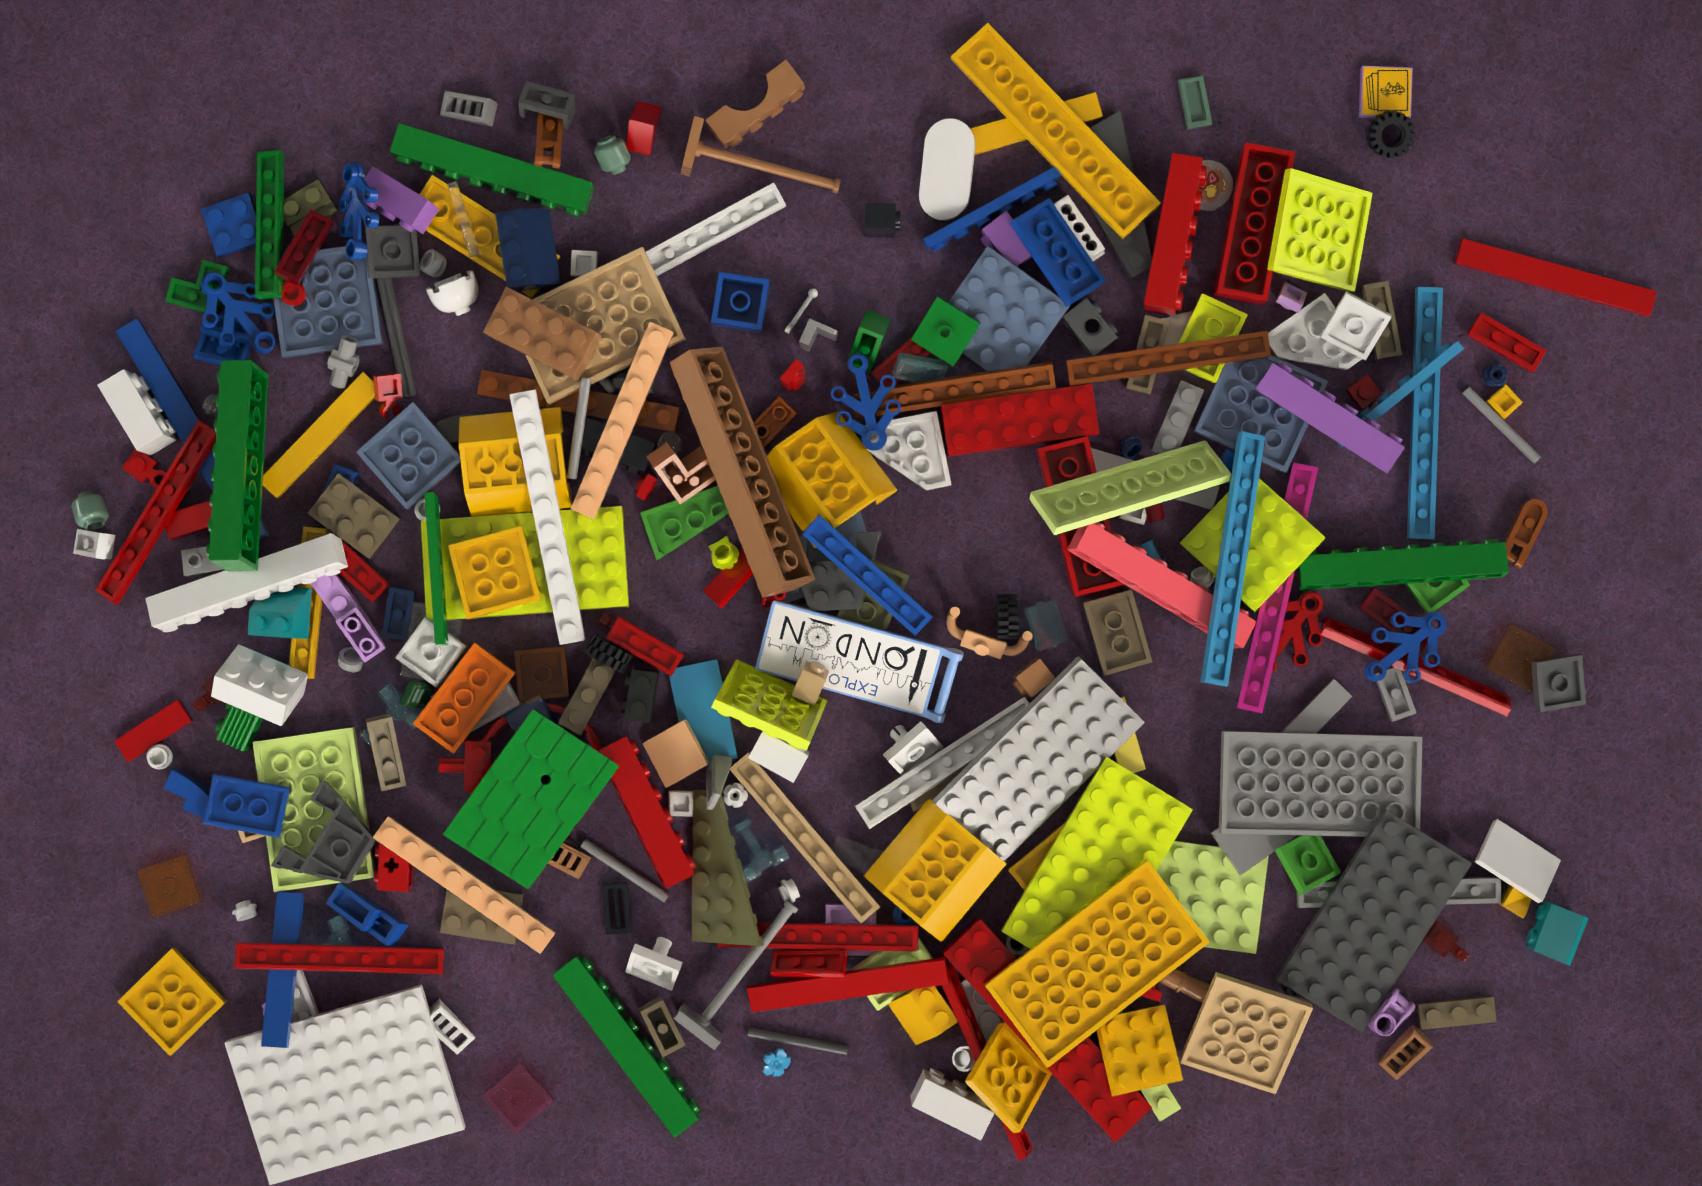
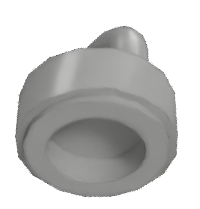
M430 249L421 258L420 270L429 276L437 278L446 269V258L436 250Z
M346 647L339 652L338 665L343 670L355 673L362 669L363 660L354 647Z

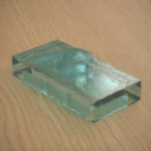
M899 353L892 376L895 379L911 382L944 378L948 364L941 360Z

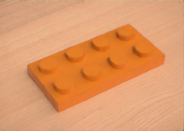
M475 642L414 721L413 725L454 754L516 672Z

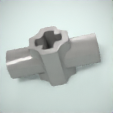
M342 336L339 348L335 347L332 350L327 363L328 369L332 370L329 381L330 385L337 388H345L348 376L352 377L355 374L360 361L359 355L355 354L358 343L356 338Z

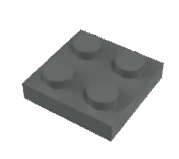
M402 226L364 227V239L368 247L366 256L368 278L420 276L417 233L415 229L411 233Z
M1571 654L1531 661L1535 711L1545 712L1586 704L1582 655Z

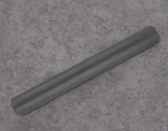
M377 278L396 371L401 374L402 394L404 398L413 397L416 395L392 279Z

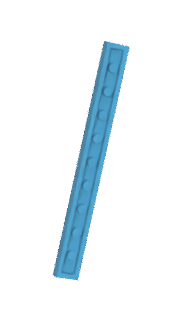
M1440 287L1415 288L1412 377L1419 372L1416 367L1428 357L1432 361L1440 355L1437 352L1441 348L1443 288ZM1440 369L1412 391L1407 539H1435Z
M1244 431L1237 434L1200 681L1223 687L1228 686L1265 441V436Z

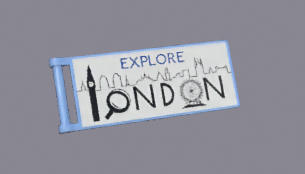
M773 600L755 668L758 671L797 681L806 661L810 663L817 662L829 671L822 689L922 716L936 723H943L946 717L944 711L959 661H962L964 652L959 649L946 648L786 602ZM945 656L949 658L935 709L930 710L927 709L941 658Z

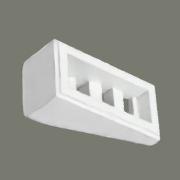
M440 999L429 1008L431 1019L439 1013L442 1014L434 1022L437 1036L457 1055L476 1038ZM448 1019L450 1022L444 1028L440 1029L438 1026L444 1020ZM453 1026L458 1028L449 1037L446 1035ZM462 1032L467 1038L457 1047L452 1041Z

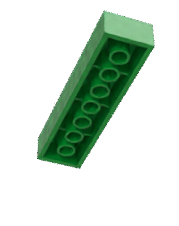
M252 360L221 361L220 369L217 372L219 394L216 395L218 415L214 421L216 443L213 444V456L215 458V465L211 471L213 493L210 494L209 499L212 515L208 521L210 543L207 544L206 552L210 562L228 572L258 571L269 375Z

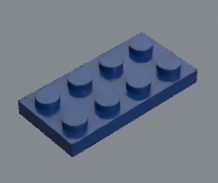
M1050 198L1009 223L1066 307L1106 282Z

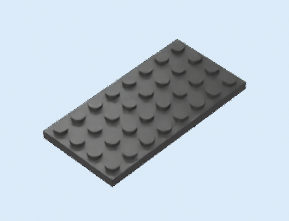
M1384 809L1275 979L1345 1023L1363 1032L1472 865V862Z

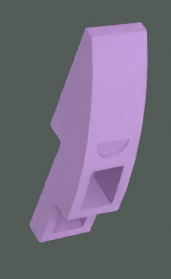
M337 574L332 576L323 575L318 577L317 581L310 583L336 619L335 622L364 663L386 649L366 612Z

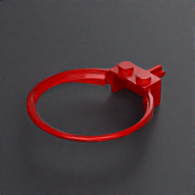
M538 703L525 705L508 712L491 726L484 737L465 739V758L439 757V773H465L464 792H473L491 767L490 736L495 738L509 722L522 715L529 714L532 709L537 712H550L562 715L565 707ZM587 723L583 731L589 738L593 749L598 751L602 749L601 742L594 729Z

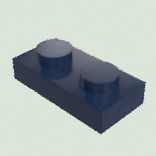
M390 587L381 637L408 641L417 591Z

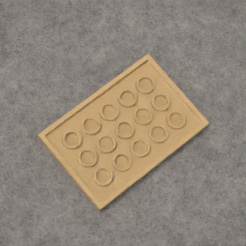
M643 247L532 299L596 331L602 336L582 377L591 378V384L631 366L649 322L674 332L668 348L686 340ZM526 355L548 404L579 391L581 379L578 382Z

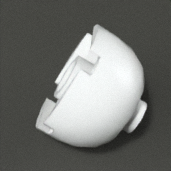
M473 270L467 271L468 276L462 277L461 273L435 283L436 289L434 290L428 287L426 291L433 305L445 313L455 312L456 316L470 311L469 305L476 301L479 292V286Z

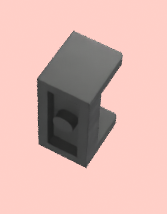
M529 81L525 82L518 101L520 117L525 118L528 110L563 119V129L569 130L576 110L575 94Z

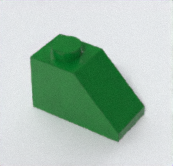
M867 310L849 356L850 358L854 354L864 355L869 363L867 373H870L891 320ZM856 359L853 362L855 368H860L863 364L860 359Z

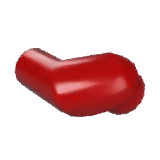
M786 592L762 598L761 606L771 609L773 600L782 601L786 597Z

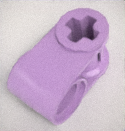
M1393 987L1372 1016L1368 1027L1381 1036H1389L1413 1012L1416 1005L1412 1001H1407L1399 993L1397 987ZM1381 1017H1385V1027L1378 1029L1377 1021Z

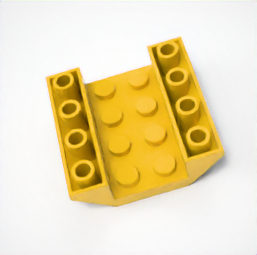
M561 407L540 409L560 509L571 508L570 482H567L562 442L564 429ZM513 412L460 417L459 452L464 493L471 517L532 512Z
M839 411L815 418L776 445L767 455L789 514L802 532L818 514L836 528L873 501L878 505L897 491L896 487L854 431L847 426L843 427L837 423L836 416ZM841 415L839 418L840 422L847 423Z
M928 798L866 872L864 877L921 927L942 942L1004 868L1006 863Z

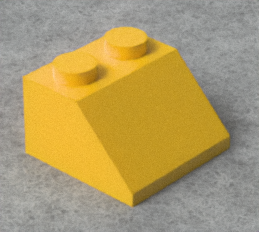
M937 986L908 990L888 1004L915 1045L940 1035L958 1022L951 1006Z

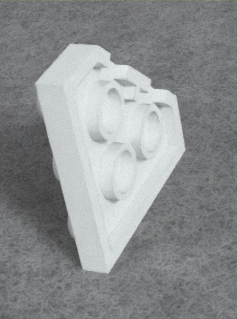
M1325 293L1268 333L1270 351L1279 359L1347 370L1362 360V358L1321 338L1322 331L1336 309Z
M937 411L892 420L885 430L887 435L885 446L877 451L867 449L869 453L926 491L951 486ZM872 433L869 437L870 441L873 443L877 442L879 435Z

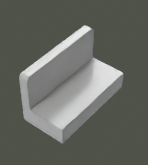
M809 318L799 340L800 348L810 351L817 334L836 341L838 331Z

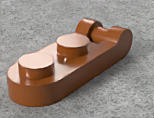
M538 113L534 166L542 167V164L552 165V168L560 169L563 119ZM543 150L553 151V155H545Z
M1531 499L1522 504L1504 541L1506 542L1507 559L1512 563V566L1521 569L1547 517L1548 509L1542 500ZM1513 545L1520 547L1517 554L1511 551Z

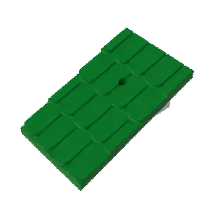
M532 709L445 829L443 835L529 889L595 798L600 794L619 765ZM543 775H549V780L546 783H541Z

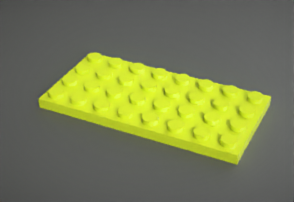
M600 507L595 519L574 510H560L580 610L629 607L623 507ZM533 512L440 519L447 620L466 619L448 545L519 526L524 528L542 600L476 618L553 612ZM422 520L421 533L426 617L433 621L426 520Z
M1105 757L1001 931L1031 949L1143 861L1148 860L1155 871H1157L1193 809L1108 757Z

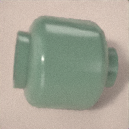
M610 135L597 141L594 154L600 169L604 172L611 171L613 175L625 171V165L631 160L625 141L622 138H616L615 135Z
M91 491L80 493L77 496L78 498L71 504L77 525L85 528V530H96L103 527L109 517L104 498Z

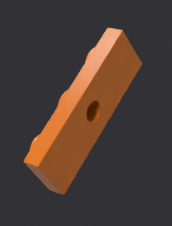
M780 396L753 422L756 431L761 427L767 430L764 436H759L763 448L797 415Z

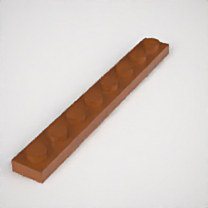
M1262 331L1067 360L1066 369L1069 387L1266 358L1271 356L1268 332Z
M1052 362L895 385L894 389L888 392L874 415H884L886 404L890 400H897L901 404L900 412L945 404L1056 389ZM878 388L869 389L871 399ZM859 391L852 392V397L861 402ZM896 403L889 405V411L896 412L898 410ZM854 410L856 419L864 418L863 415Z
M481 370L477 395L511 401L509 394L536 389L539 407H561L563 412L576 414L579 391L548 404L537 380ZM590 390L586 416L608 420L618 396ZM645 401L635 425L675 433L680 408Z

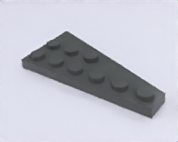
M1118 111L1090 129L1134 174L1121 112ZM1084 199L1130 279L1151 268L1152 256L1144 220L1122 239Z

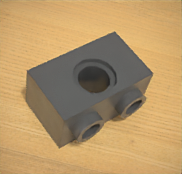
M1086 298L1065 314L1061 321L1089 357H1094L1112 344L1118 337L1116 336L1117 330L1109 320L1105 322L1101 317L1100 313L1102 311L1096 302H1090ZM1087 321L1096 323L1098 328L1096 333L1086 331L1085 323Z

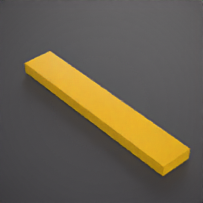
M1096 92L1064 101L1084 123L1103 117ZM1007 118L970 129L975 137V155L1027 140Z
M362 372L263 475V486L276 498L279 499L375 399L374 381L366 373Z
M303 526L302 543L330 534V530ZM310 583L297 584V587L312 588L309 638H291L289 666L308 673L307 679H314L323 600Z

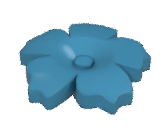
M777 1048L775 1054L770 1052L762 1058L766 1063L763 1065L762 1072L766 1076L772 1074L779 1077L784 1073V1069L788 1068L791 1058L787 1056L783 1048Z

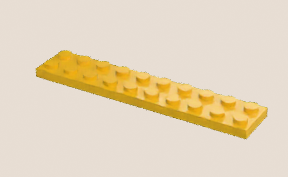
M989 23L982 27L951 56V60L1043 157L1060 172L1064 179L1122 239L1160 206L1161 202Z

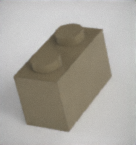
M660 996L638 1008L662 1057L685 1046Z

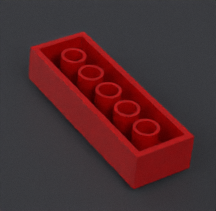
M1247 142L1241 147L1212 296L1261 306L1267 302L1273 271L1267 270L1284 173L1285 169L1293 168L1294 151Z
M1172 153L1144 300L1145 312L1175 317L1176 310L1181 311L1184 296L1180 288L1181 285L1186 286L1188 277V266H1185L1186 260L1191 261L1193 241H1190V236L1196 235L1198 216H1194L1195 211L1200 212L1202 203V191H1199V187H1205L1207 166L1203 165V157Z
M1092 384L945 404L940 407L947 457L1073 440L1086 436L1094 437L1099 434Z
M1088 436L1036 449L1045 488L1097 473ZM1109 519L1099 521V523L1105 526L1104 530L1112 534ZM1078 528L1057 534L1072 596L1077 597L1124 585L1122 582L1067 550Z
M626 736L598 750L599 753L619 765L610 780L662 886L669 888L695 875L692 870L696 867L690 854H684L681 848L684 845V841L678 831L672 830L670 823L673 822V819L668 809H662L658 801L662 799L656 785H650L647 777L651 776L645 762L640 763L636 756L640 752L633 739L628 740Z

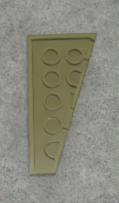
M694 789L693 861L696 867L692 869L695 874L692 876V941L762 946L764 942L762 936L759 937L756 923L758 921L750 905L749 898L751 896L740 858L737 859L734 845L736 843L734 836L730 834L727 823L729 819L722 794L713 810L707 809L706 789Z

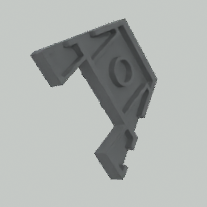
M881 531L857 532V549L874 562ZM798 535L809 561L808 539L803 535ZM831 560L809 561L815 580L801 587L809 609L825 611L862 608L866 591Z
M324 779L310 800L330 811L333 815L309 855L305 857L287 845H283L271 866L350 884L376 840L373 838L372 832L330 783Z

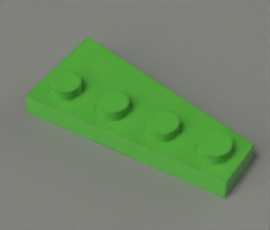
M719 486L698 492L681 505L675 500L643 511L640 514L656 560L658 561L727 516L729 512L720 493Z

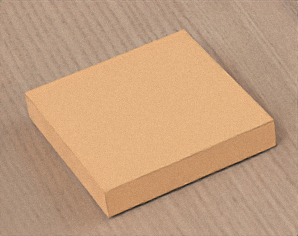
M687 719L642 743L665 788L710 764Z

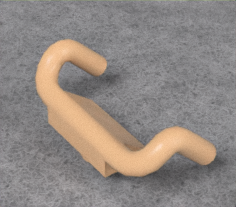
M958 607L950 608L947 615L946 625L949 633L961 640L960 646L974 650L981 656L989 655L1001 659L1002 655L1015 656L1023 652L1032 639V633L1024 631L1016 645L1008 646L1006 642L968 629L965 631L959 629L956 625L957 617L960 614Z

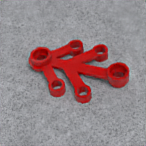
M1306 591L1299 596L1297 601L1288 602L1286 612L1297 610L1298 612L1293 619L1284 620L1281 630L1283 632L1280 635L1272 673L1277 668L1276 658L1291 638L1294 648L1292 656L1294 665L1302 667L1308 663L1309 658L1305 653L1301 624L1306 617L1310 631L1307 636V642L1311 646L1322 644L1323 636L1320 633L1317 614L1322 610L1323 600L1318 593ZM1307 599L1313 600L1314 606L1312 608L1306 607ZM1255 624V626H1254V628H1253V630H1252V633H1253V634H1254V631H1255L1256 624ZM1313 634L1319 636V642L1316 644L1311 641ZM1299 654L1304 656L1302 664L1296 661V657Z

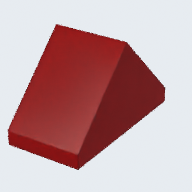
M641 101L637 102L629 119L626 143L628 151L651 156L662 112L661 106Z

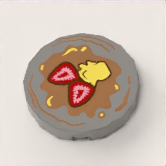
M1203 160V165L1207 166L1205 187H1199V191H1202L1201 210L1213 211L1222 207L1229 200L1233 190V179L1229 170L1223 164L1214 160Z

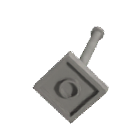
M788 900L785 901V907L762 935L764 945L752 948L702 1014H697L684 1003L677 1010L674 1020L713 1050L721 1043L723 1033L711 1025L710 1019L791 914L798 911V908Z

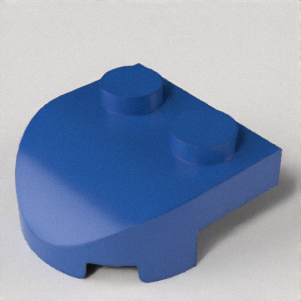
M221 312L215 327L207 328L203 324L200 326L201 336L193 355L195 360L221 365V361L248 360L253 348V339L234 318V344L229 348L222 347L218 341L223 331L224 312ZM212 318L211 320L206 319V321L209 323H213L215 321L214 318ZM229 336L222 337L224 342H231Z

